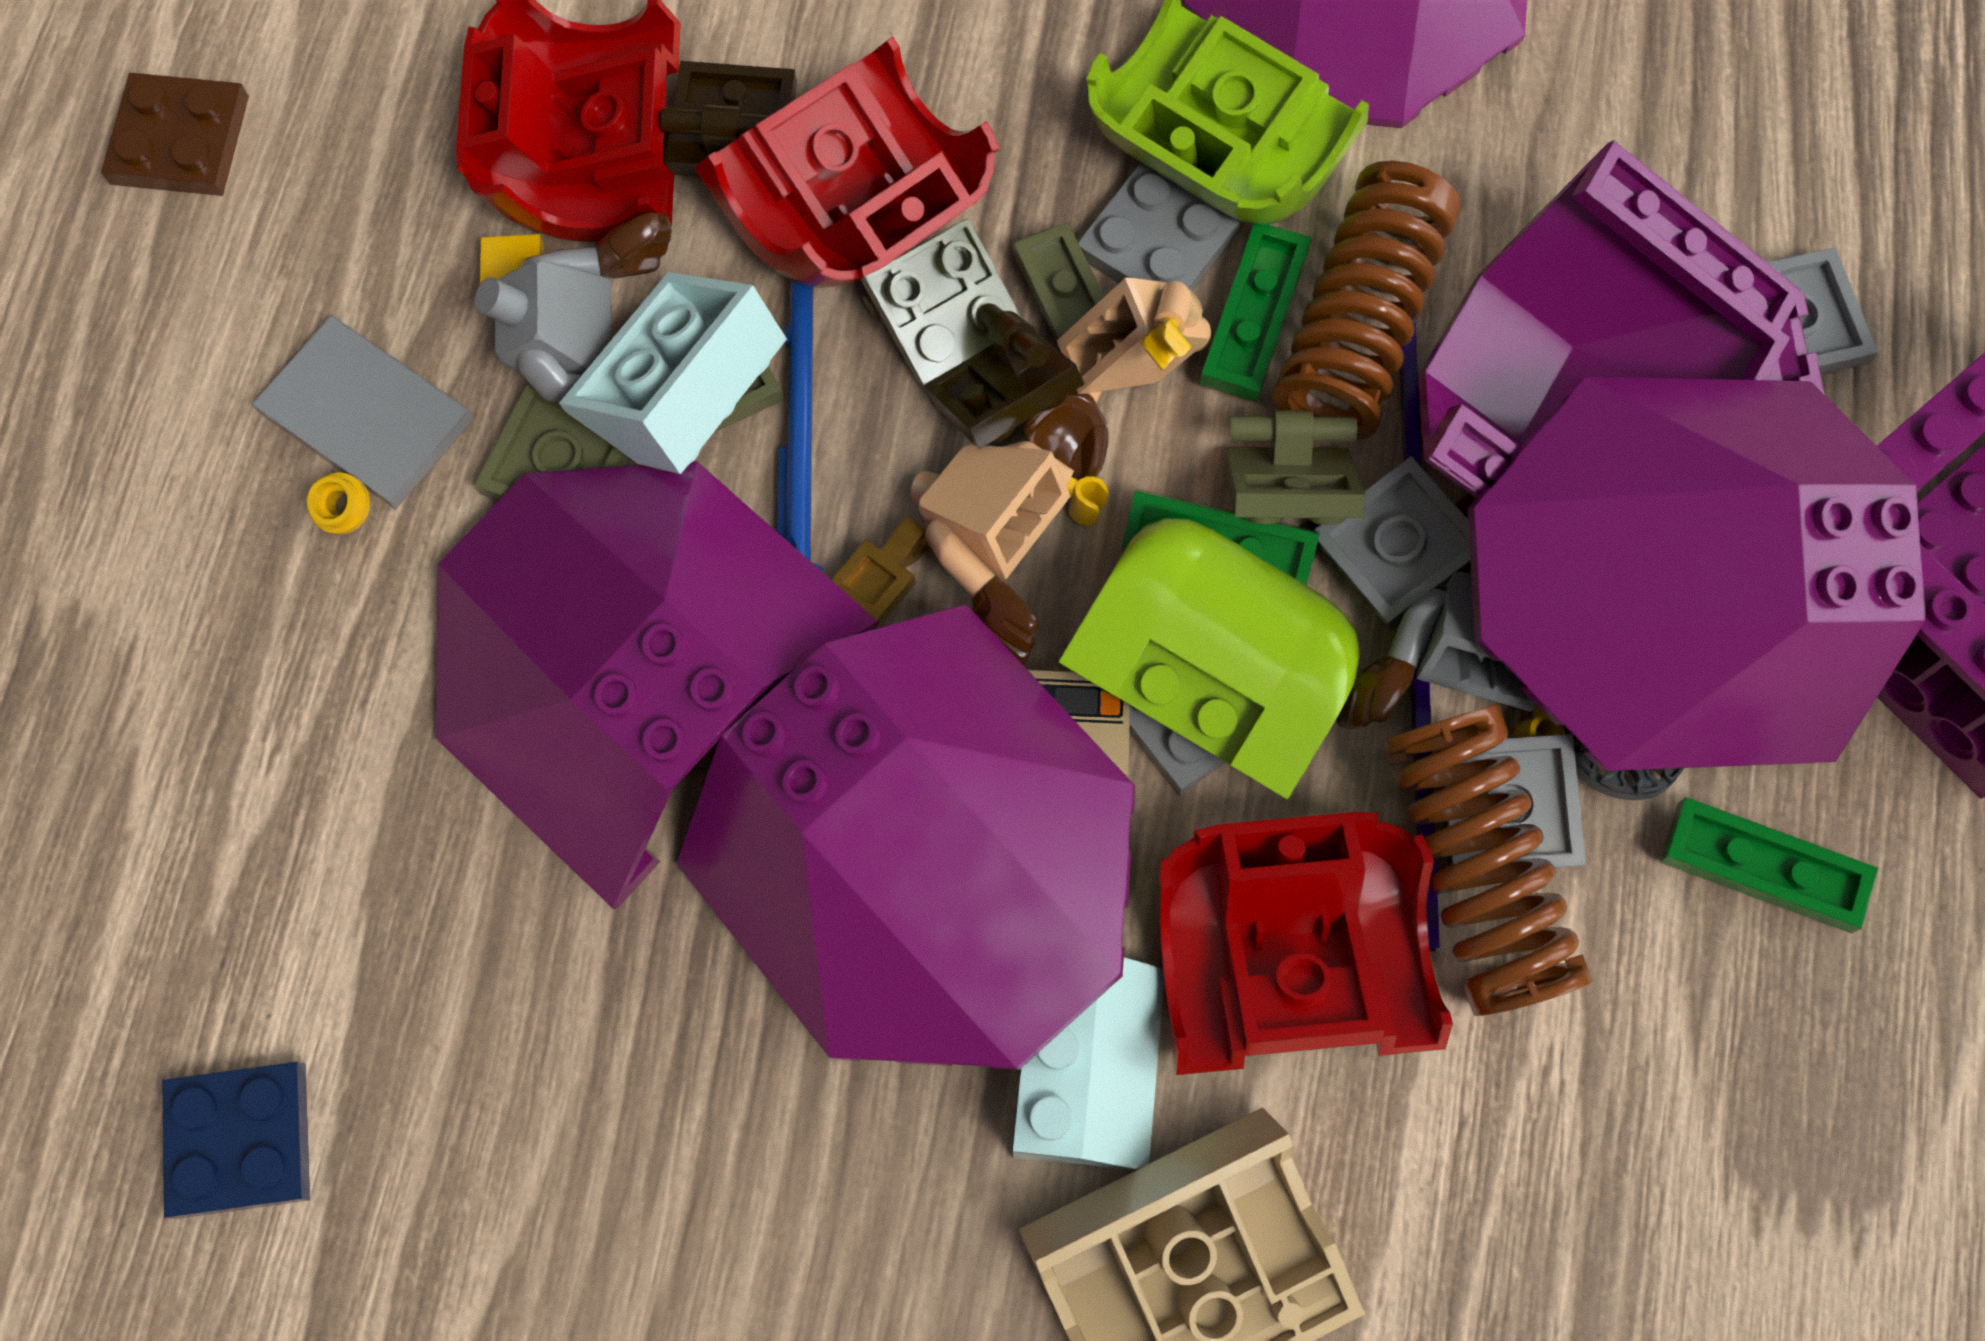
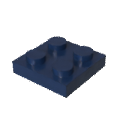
M299 1062L162 1080L164 1218L180 1219L310 1201L306 1065Z

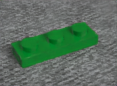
M1253 224L1203 367L1199 385L1254 402L1258 401L1309 251L1312 237L1269 224Z
M1135 489L1121 552L1125 550L1130 540L1146 524L1164 518L1189 519L1217 531L1307 585L1320 535L1319 531L1282 522L1256 524L1246 520L1244 517H1235L1234 511Z
M1687 797L1677 804L1660 859V863L1851 934L1862 929L1878 867Z

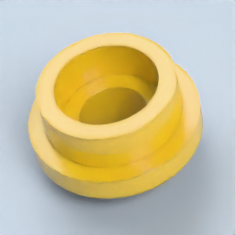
M336 472L322 477L311 486L307 495V508L312 520L320 529L332 534L343 535L355 531L364 523L370 510V496L361 480L350 474ZM346 494L347 505L343 513L339 515L336 511V502L339 497Z

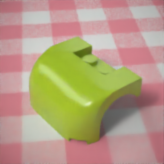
M1164 0L1147 36L1135 53L1120 68L1111 72L1107 56L1099 53L1093 61L1086 79L1091 113L1106 139L1123 152L1215 209L1241 222L1264 225L1282 222L1306 207L1321 190L1368 121L1369 104L1361 100L1355 110L1328 94L1329 85L1319 79L1318 73L1223 16H1220L1218 19L1211 15L1208 21H1205L1182 7L1181 0Z
M1164 518L1146 524L1130 540L1058 662L1288 800L1333 726L1351 692L1356 679L1360 651L1357 633L1343 611L1322 594L1209 527L1189 519Z

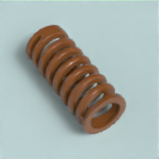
M1394 160L1370 164L1359 173L1355 185V193L1346 205L1345 219L1338 226L1333 241L1334 246L1326 255L1323 265L1324 273L1317 279L1312 293L1313 300L1305 308L1301 321L1303 327L1293 338L1291 345L1292 355L1283 363L1279 378L1274 386L1272 398L1279 410L1313 411L1314 417H1356V440L1369 438L1377 432L1383 415L1379 403L1388 399L1391 395L1394 384L1390 375L1399 371L1402 366L1404 354L1401 348L1411 342L1415 331L1412 320L1421 315L1425 305L1422 293L1430 289L1435 278L1433 266L1442 260L1446 249L1443 239L1452 233L1461 209L1459 195L1453 186L1440 175L1409 162ZM1392 180L1405 181V182H1409V183L1415 184V185H1417V186L1409 185V184H1405V183L1391 182V181H1392ZM1385 203L1410 206L1427 214L1428 217H1416L1405 212L1396 211L1386 206ZM1375 231H1387L1400 238L1411 240L1417 249L1397 240L1384 238ZM1366 258H1377L1390 265L1404 268L1412 275H1402L1388 268L1376 266ZM1356 285L1370 286L1379 291L1392 294L1400 302L1388 301L1368 294ZM1347 313H1356L1379 320L1387 325L1389 329L1367 325ZM1339 341L1350 342L1366 347L1371 351L1375 352L1378 356L1367 355L1357 352L1346 347ZM1329 369H1334L1352 374L1354 376L1359 377L1367 383L1355 382L1346 379L1340 375L1335 374ZM1309 389L1323 391L1347 401L1350 404L1348 411L1336 408L1322 401Z
M1499 704L1454 716L1383 740L1391 766L1409 761L1407 756L1437 751L1412 762L1397 772L1395 781L1400 790L1411 792L1450 785L1412 803L1407 809V817L1410 823L1413 825H1428L1469 817L1424 838L1432 852L1433 859L1485 850L1432 874L1429 882L1431 889L1435 893L1441 894L1502 883L1444 908L1441 913L1443 924L1448 928H1455L1516 917L1483 933L1457 942L1452 950L1454 958L1458 962L1463 963L1492 956L1534 950L1506 964L1470 977L1465 981L1464 988L1474 1016L1496 1014L1533 1005L1570 993L1593 981L1583 954L1568 958L1578 948L1579 939L1577 934L1569 928L1548 927L1561 919L1566 913L1567 904L1565 899L1556 893H1533L1549 884L1554 878L1556 871L1553 864L1547 859L1541 858L1516 860L1539 847L1544 839L1542 830L1533 824L1499 827L1520 817L1531 808L1532 801L1530 795L1523 790H1508L1480 795L1516 777L1520 771L1518 761L1512 756H1498L1461 763L1502 744L1507 739L1508 730Z

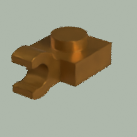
M909 516L899 524L881 549L865 539L831 579L879 622L877 628L882 625L916 584L914 574L908 571L906 567L915 563L929 546L925 538L926 529Z

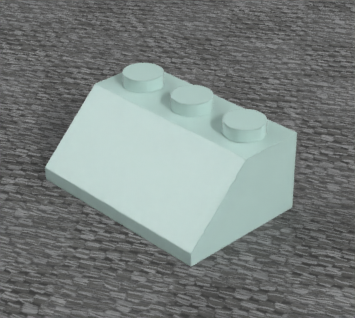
M667 272L559 404L566 413L636 463L681 474L696 459L700 449L721 422L733 412L736 403L758 375L766 370L770 360L787 338L753 285Z
M1124 957L1123 977L1021 1068L1013 1158L1136 1171L1149 1164L1164 991L1162 968Z

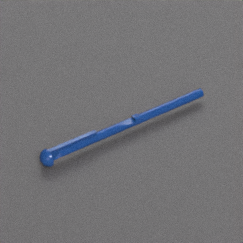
M790 280V319L785 331V337L787 338L785 344L790 349L788 446H779L778 533L811 562L814 287ZM813 563L820 571H822L821 566H819L816 563Z

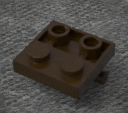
M680 61L673 108L663 107L661 113L662 132H669L664 158L665 165L674 175L699 176L694 167L713 152L717 153L755 125L795 100L797 88L795 69Z
M993 303L983 305L977 316L979 323L988 330L992 345L924 386L933 406L978 449L983 448L989 443L1004 440L1013 433L1015 427L1041 411L1051 410L1065 401L1067 395L1085 385L1077 365L1038 335L1035 328L1017 313L1003 311Z

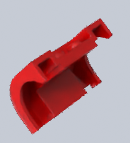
M496 0L497 3L484 15L477 29L468 26L463 50L456 138L457 170L465 176L471 190L489 206L515 224L527 230L559 239L581 242L600 241L612 228L641 214L650 212L665 214L672 227L674 174L663 163L664 132L661 129V113L663 107H665L666 75L679 72L681 29L679 20L661 0H647L643 9L634 17L623 22L608 25L582 24L563 19L548 11L536 0Z
M892 36L873 52L856 63L846 66L755 125L717 153L713 152L694 169L739 236L753 253L768 266L794 282L812 287L826 288L851 284L880 270L974 205L990 189L987 186L994 173L995 152L1000 149L994 132L987 121L974 129L958 131L946 126L927 109L908 79L901 58L900 46Z
M1346 812L1219 824L1194 830V838L1175 848L1167 859L1162 858L1159 876L1158 940L1164 998L1176 1075L1244 1069L1245 1056L1376 1044L1378 1056L1445 1050L1453 1021L1451 1013L1445 1006L1439 993L1430 955L1427 929V896L1434 860L1423 835L1420 834L1414 837L1401 827L1379 821V813Z

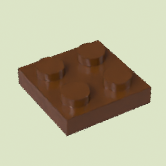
M129 72L101 170L102 175L110 185L223 196L249 95L241 83Z

